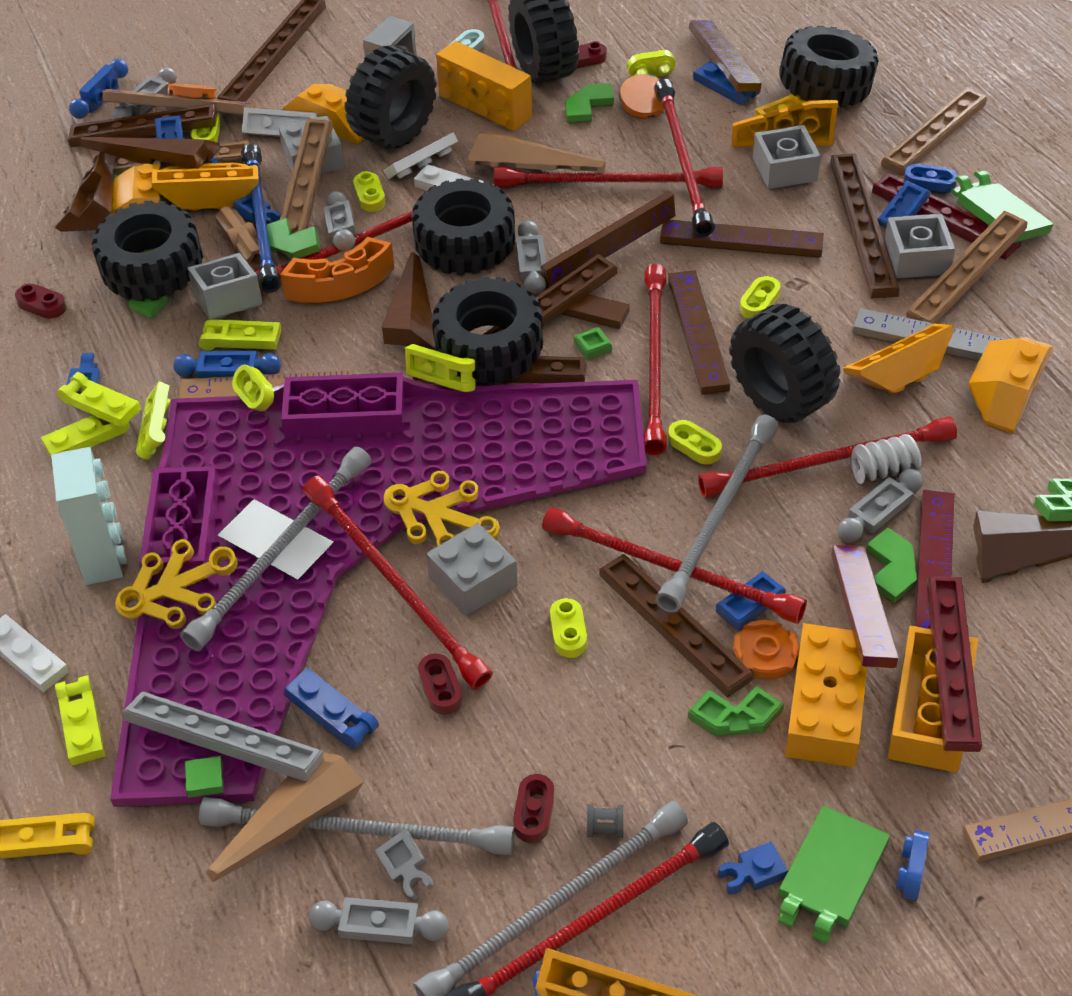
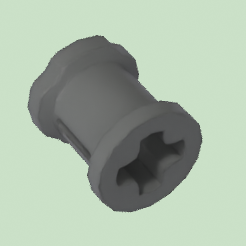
M587 804V837H593L594 834H616L618 838H623V805H618L617 808H594L593 804ZM597 820H614V822L600 823Z

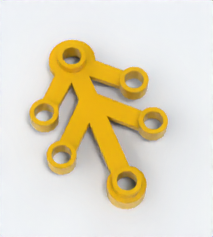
M436 471L428 481L413 487L395 484L390 486L384 493L386 508L394 514H400L407 529L408 540L413 544H421L426 539V528L423 524L416 521L413 511L425 515L437 540V547L441 545L442 541L454 537V535L447 532L442 520L466 529L476 523H479L481 526L491 525L492 529L486 531L495 540L499 538L500 526L495 518L484 516L478 519L449 509V507L464 501L472 502L477 499L478 485L474 481H464L460 485L459 490L431 501L419 499L431 492H444L448 489V474L444 471ZM443 479L445 480V482L443 484H437L435 483V480ZM470 488L473 489L474 492L472 494H466L464 493V490ZM398 495L404 496L402 500L394 499ZM415 530L422 532L420 536H413L411 533Z
M185 539L178 540L172 546L173 553L158 584L150 588L147 587L151 577L161 572L163 561L157 553L151 552L146 554L142 558V567L133 586L126 587L118 593L115 601L117 611L121 616L128 619H135L146 614L166 621L167 625L172 629L183 627L186 623V616L181 608H166L152 601L166 597L196 607L198 612L204 615L216 605L214 597L209 593L198 594L183 588L214 574L225 576L234 572L237 567V558L233 550L228 547H218L211 552L209 562L178 575L183 563L190 560L194 554L189 541ZM180 548H188L184 554H178ZM150 561H158L154 567H147ZM222 561H230V564L226 567H219ZM138 600L137 605L131 608L128 607L131 601ZM204 601H211L209 607L201 608V604ZM180 614L179 620L175 622L170 621L172 615Z

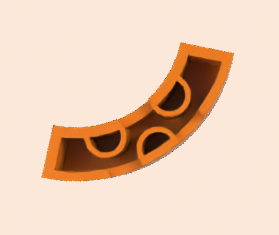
M366 237L357 247L344 253L345 258L329 262L327 259L308 260L293 257L280 274L285 300L301 304L332 302L350 298L371 289L383 281L395 268L392 243Z

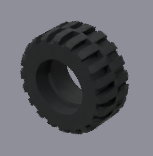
M509 0V30L516 52L515 55L520 62L521 69L531 75L532 82L538 84L570 76L578 66L579 40H577V28L574 24V16L571 13L569 2L567 0Z
M808 26L804 29L796 30L787 38L779 69V77L786 90L789 89L790 93L794 96H800L801 100H837L840 108L847 105L853 106L862 102L870 94L879 57L874 46H871L868 40H863L862 36L858 34H852L848 30H840L832 26L830 28Z
M387 45L373 50V53L367 54L364 57L363 63H359L355 68L357 71L349 80V89H346L345 96L347 97V102H344V109L347 112L345 114L347 122L354 133L380 147L391 150L404 147V145L413 141V137L418 136L422 132L421 128L423 125L426 126L429 120L427 118L434 108L433 101L436 100L437 93L435 88L437 87V82L432 67L425 59L397 46Z
M463 178L456 179L453 182H449V180L444 181L440 186L434 185L430 187L428 193L424 192L413 207L412 224L416 252L419 253L420 258L436 270L440 268L444 273L456 272L457 275H465V273L469 272L477 274L480 273V270L485 269L488 271L492 269L496 263L499 265L513 250L516 239L514 206L506 193L504 194L502 189L497 186L493 187L489 182L484 181L482 183L478 179L463 180Z
M144 201L142 204H137L136 202L129 204L127 208L123 209L121 207L115 210V214H109L104 218V224H99L92 239V251L103 283L113 293L120 294L121 297L129 300L132 297L136 301H144L145 299L154 301L159 300V297L165 295L166 297L172 296L175 291H181L186 288L187 283L190 282L187 268L202 264L203 252L196 225L191 216L174 204L169 206L167 202L163 201L158 203ZM148 249H154V250H152V251L140 253V252L145 251V250H148Z
M489 276L481 277V280L476 281L473 279L466 280L463 285L457 284L452 287L450 293L446 292L433 310L432 328L435 350L459 358L474 359L475 370L472 372V378L478 381L479 384H488L491 381H495L496 384L503 383L504 379L507 378L512 380L518 377L521 371L525 373L530 369L532 363H535L541 355L540 351L543 349L544 340L540 304L527 288H521V285L513 280L507 282L505 278L496 277V279H489ZM483 326L506 328L501 332L488 335L471 333L472 330Z
M788 304L771 305L739 324L731 337L729 354L732 356L731 365L732 369L736 371V379L738 383L742 384L746 396L753 400V404L758 409L761 408L765 415L774 417L776 421L796 423L833 400L840 385L838 377L841 371L840 366L836 362L838 359L836 351L832 350L830 345L832 342L829 337L825 336L821 331L823 328L817 322L814 323L809 314L800 312V308Z

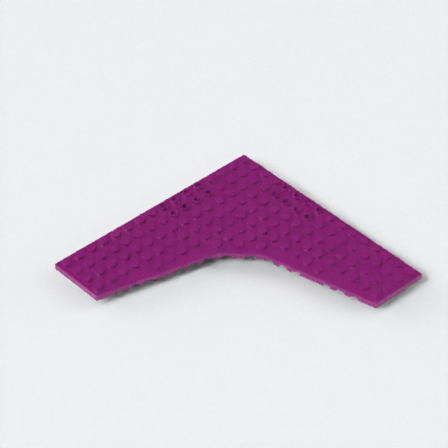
M403 372L285 377L284 383L273 388V403L262 412L247 407L239 396L171 399L161 462L159 467L153 470L139 565L141 570L142 558L151 552L157 553L163 561L161 572L151 577L147 587L150 588L158 584L173 553L172 546L176 541L185 539L190 542L194 550L192 558L183 563L178 575L209 562L210 554L214 549L228 547L233 550L237 558V567L234 572L225 576L214 574L183 588L198 594L209 593L214 597L217 604L259 559L218 536V534L253 499L295 520L311 503L302 492L304 484L310 478L321 475L329 483L340 469L343 458L353 447L364 449L369 454L372 463L361 475L352 478L347 484H344L334 496L342 510L376 549L400 530L406 528L400 514H394L386 508L384 504L385 491L395 484L413 487L430 480L431 475L436 471H444L448 474V489L444 492H431L419 499L425 501L434 500L459 490L460 485L464 481L471 480L478 485L477 499L472 502L464 501L449 507V509L464 514H471L645 474L646 455L638 380L476 386L474 391L462 392L446 386L420 383L403 377ZM443 479L435 480V483L437 484H443L445 482V480ZM470 488L464 490V493L466 494H472L474 492V490ZM402 495L394 497V499L396 500H402L404 498V496ZM321 509L305 527L333 541L329 548L299 579L270 564L237 602L229 608L226 614L221 617V621L216 626L211 640L201 651L191 649L180 637V633L191 621L203 616L198 612L197 608L166 597L152 601L166 608H181L186 616V623L179 629H172L164 620L146 614L138 617L124 710L143 691L279 736L292 702L283 695L284 689L304 670L335 584L340 577L367 556L336 520L327 514L324 509ZM413 511L417 522L421 524L428 523L424 514ZM180 548L178 554H184L188 548ZM150 561L147 567H154L158 561ZM222 561L219 567H226L230 564V561ZM204 601L201 604V608L209 607L211 601ZM180 614L172 615L170 621L175 622L179 620ZM123 717L111 802L113 807L197 804L201 803L204 797L220 798L228 802L254 801L266 768L124 721ZM221 756L223 762L224 793L188 798L186 792L185 761Z

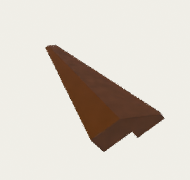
M80 138L82 147L141 164H153L157 160L186 169H198L203 162L210 163L220 149L219 143L206 139Z
M100 152L99 155L94 157L92 161L94 164L85 173L72 196L73 200L70 206H67L63 212L65 214L64 217L55 226L60 232L96 230L99 224L103 223L104 218L111 213L115 156Z
M410 252L382 326L384 344L402 346L415 344L435 350L432 312L421 260L417 254Z
M980 510L976 512L973 530L978 547L976 560L982 583L990 582L994 576L1008 573L1009 576L1017 574L1019 569L1031 565L1041 567L1072 557V521H1047L1040 515Z

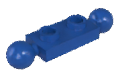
M115 59L110 65L105 64L79 90L81 99H75L70 103V114L77 119H82L89 112L93 113L104 102L102 100L103 91L106 89L116 90L119 87L118 79L124 78L128 74L127 63L122 59Z
M200 351L198 360H195L188 354L179 355L174 360L173 368L182 377L191 376L196 371L197 378L234 376L235 371L241 365H248L257 368L262 374L267 375L279 373L281 370V360L278 356L271 353L265 354L258 359L257 351Z

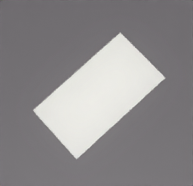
M253 499L218 536L260 558L294 520ZM304 527L271 565L299 579L329 548L333 541Z

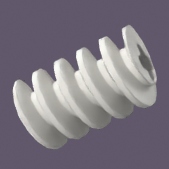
M903 434L899 438L881 439L876 443L868 442L865 445H856L851 455L852 471L859 484L864 483L865 474L869 481L876 480V471L881 479L887 477L888 471L892 476H897L899 468L903 472L912 466L913 469L918 471L922 461L918 445L907 434Z

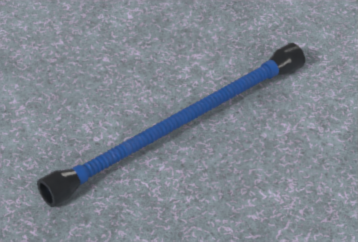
M254 144L245 145L241 150L242 163L248 166L257 165L259 176V166L262 162L261 150ZM259 176V184L251 191L261 258L258 283L262 291L272 293L280 288L281 280L280 274L274 267L271 258Z

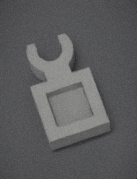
M405 829L375 850L393 881L398 883L404 878L403 889L410 898L414 900L419 898L414 891V885L419 880H423L426 887L430 889L434 887L432 878L419 870V867L427 861L410 833Z

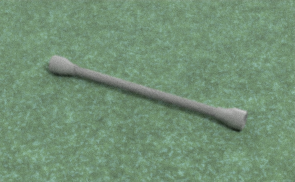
M769 415L757 417L751 428V439L748 442V447L679 570L659 590L656 596V603L664 611L677 612L686 598V586L693 569L758 452L773 439L778 430V423L773 417Z
M353 447L343 458L340 469L328 483L332 487L334 495L352 478L361 475L372 463L369 454L364 449ZM312 502L309 503L213 609L208 610L203 616L191 621L180 633L183 642L191 649L201 651L211 640L216 626L221 621V617L226 614L229 608L237 602L242 594L247 591L322 508L314 505Z
M204 797L199 810V823L201 826L222 827L233 823H248L257 811L256 809H247L244 806H236L224 799ZM321 816L302 827L315 830L318 828V830L345 831L346 833L354 832L356 834H362L363 832V834L371 835L372 833V835L377 836L381 834V836L386 835L387 837L389 835L391 837L396 836L405 829L413 839L417 838L420 840L422 838V840L426 839L427 841L431 839V841L440 840L441 842L449 841L450 843L454 841V843L458 842L459 844L463 842V844L467 843L471 847H480L492 854L512 856L515 828L511 826L495 825L484 829L472 828V830L467 831L465 829L463 831V829L454 830L453 828L445 829L444 827L440 829V827L436 828L435 826L431 828V826L422 827V825L413 826L412 824H405L404 826L403 823H396L395 825L393 822H387L386 824V822L381 821L377 823V821L372 820L368 822V820L363 821L362 819L359 821V819L350 820L349 818L341 819L340 817L332 818L331 816Z
M672 800L656 811L651 821L642 828L641 832L616 848L612 853H609L605 858H602L598 863H595L594 866L588 868L587 871L581 873L576 879L566 884L565 887L563 886L554 895L552 894L546 900H543L542 903H539V906L536 905L535 908L525 913L516 922L514 921L504 930H501V933L499 932L497 935H494L493 938H490L485 944L483 943L474 952H470V955H466V958L463 957L458 963H452L444 969L429 972L416 981L413 987L417 995L445 996L451 992L455 984L463 979L465 974L476 968V965L479 966L480 962L483 963L492 954L494 955L496 951L498 952L508 943H511V940L513 941L515 938H518L523 932L529 930L538 921L540 922L549 913L563 905L564 902L566 903L572 897H575V894H579L583 889L589 887L590 884L596 882L597 879H600L601 876L607 874L612 868L614 869L619 863L632 856L637 850L639 851L644 845L678 832L688 824L687 815L682 807Z

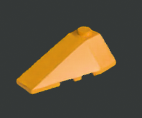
M808 101L732 123L731 147H754V135L757 132L805 125L815 146L833 145L838 101Z

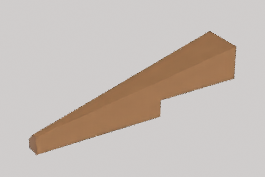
M484 132L478 134L467 159V166L488 165L491 167L500 166L539 170L568 169L578 172L592 171L603 173L605 172L606 161L494 132Z
M323 752L322 763L306 782L290 776L284 779L207 869V876L212 882H215L297 836L303 826L355 798L364 783L343 756Z

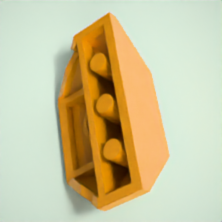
M313 84L282 108L284 111L317 113L319 117L328 116L338 137L356 145L365 140L354 133L345 116L347 112L344 109V102H347L346 90L333 84Z
M208 163L202 164L198 169H186L174 165L152 170V188L181 209L192 211L204 208L220 210L226 206L233 207L234 201L245 197L259 184L257 165Z
M161 164L137 165L113 178L112 210L110 215L115 214V210L121 207L123 209L127 208L129 204L136 202L137 204H142L144 201H153V203L165 202V197L152 188V170L163 169L164 167Z
M934 323L913 335L843 367L844 373L875 389L886 390L888 393L900 392L905 389V385L928 378L929 373L939 369L954 332L953 325Z
M1027 337L988 342L968 383L973 399L982 414L981 417L984 424L1014 434L1054 346Z
M549 948L545 950L536 984L539 996H696L692 993Z

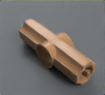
M229 206L221 208L215 216L216 224L224 233L231 252L240 253L250 267L255 270L260 269L261 258L258 236L251 222L246 223L236 209H232Z

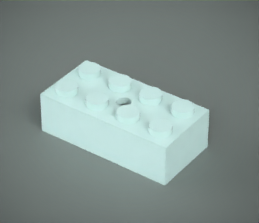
M91 447L52 454L56 501L85 585L123 578L122 564H127L124 546H119V543L124 540L120 522L114 523L117 520L114 502L107 501L111 499L107 480L101 481L100 479L104 477L101 459H94Z

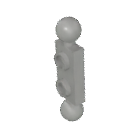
M164 67L159 70L157 78L149 76L132 91L167 94L168 84L175 83L177 80L176 72L172 68ZM120 103V106L114 109L112 117L115 119L133 116L132 114L142 115L152 106Z
M334 191L327 196V207H324L328 234L331 242H334L337 249L348 251L354 246V235L357 234L350 202L346 199L345 195L339 191Z
M524 221L519 225L517 230L519 237H516L520 280H524V287L532 295H539L546 287V281L541 271V265L546 263L543 235H538L539 229L534 222Z
M906 469L899 475L898 482L888 477L849 509L848 518L842 520L838 526L839 537L845 542L853 543L862 537L863 528L871 534L876 532L912 502L913 494L920 490L923 485L921 473L915 469Z
M345 897L342 910L337 909L329 901H319L312 906L309 912V921L315 929L327 931L335 925H339V938L413 945L415 932H421L422 936L427 940L438 941L444 938L449 930V921L440 911H429L422 917H418L419 907L416 903Z

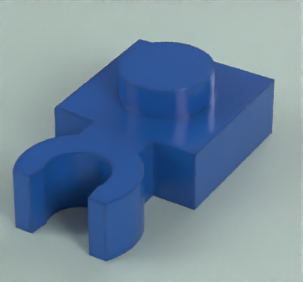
M252 193L233 202V209H236L240 216L251 223L255 221ZM263 201L266 223L270 224L271 221L280 220L281 214L275 210H270L271 205Z
M772 841L739 853V864L727 862L718 868V877L720 879L726 876H733L736 879L727 883L726 891L728 894L740 892L744 884L749 882L754 891L784 880L788 873V869Z

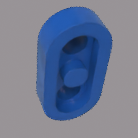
M911 164L905 169L904 181L911 182L926 190L947 193L952 188H956L957 181L955 177L958 174L950 168Z
M914 830L913 837L905 836L902 857L908 858L907 868L900 866L896 889L903 890L902 898L914 901L918 899L929 840L928 832Z

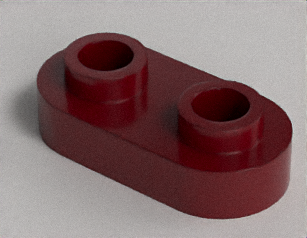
M592 41L578 47L579 59L577 60V68L601 64L607 59V48L598 41Z
M28 283L22 285L15 292L17 304L21 309L48 319L57 318L66 311L67 307L63 295L42 286Z
M437 653L429 654L422 658L418 665L419 679L430 708L438 714L454 713L462 704V691L450 660L446 656Z
M529 775L519 785L513 825L516 836L524 842L534 843L541 841L549 832L554 804V785L545 775ZM536 794L542 796V797L539 798V799H537V798H532V796H533V795H536ZM528 825H535V826H537V828H534V829H528V828H526V827H527Z

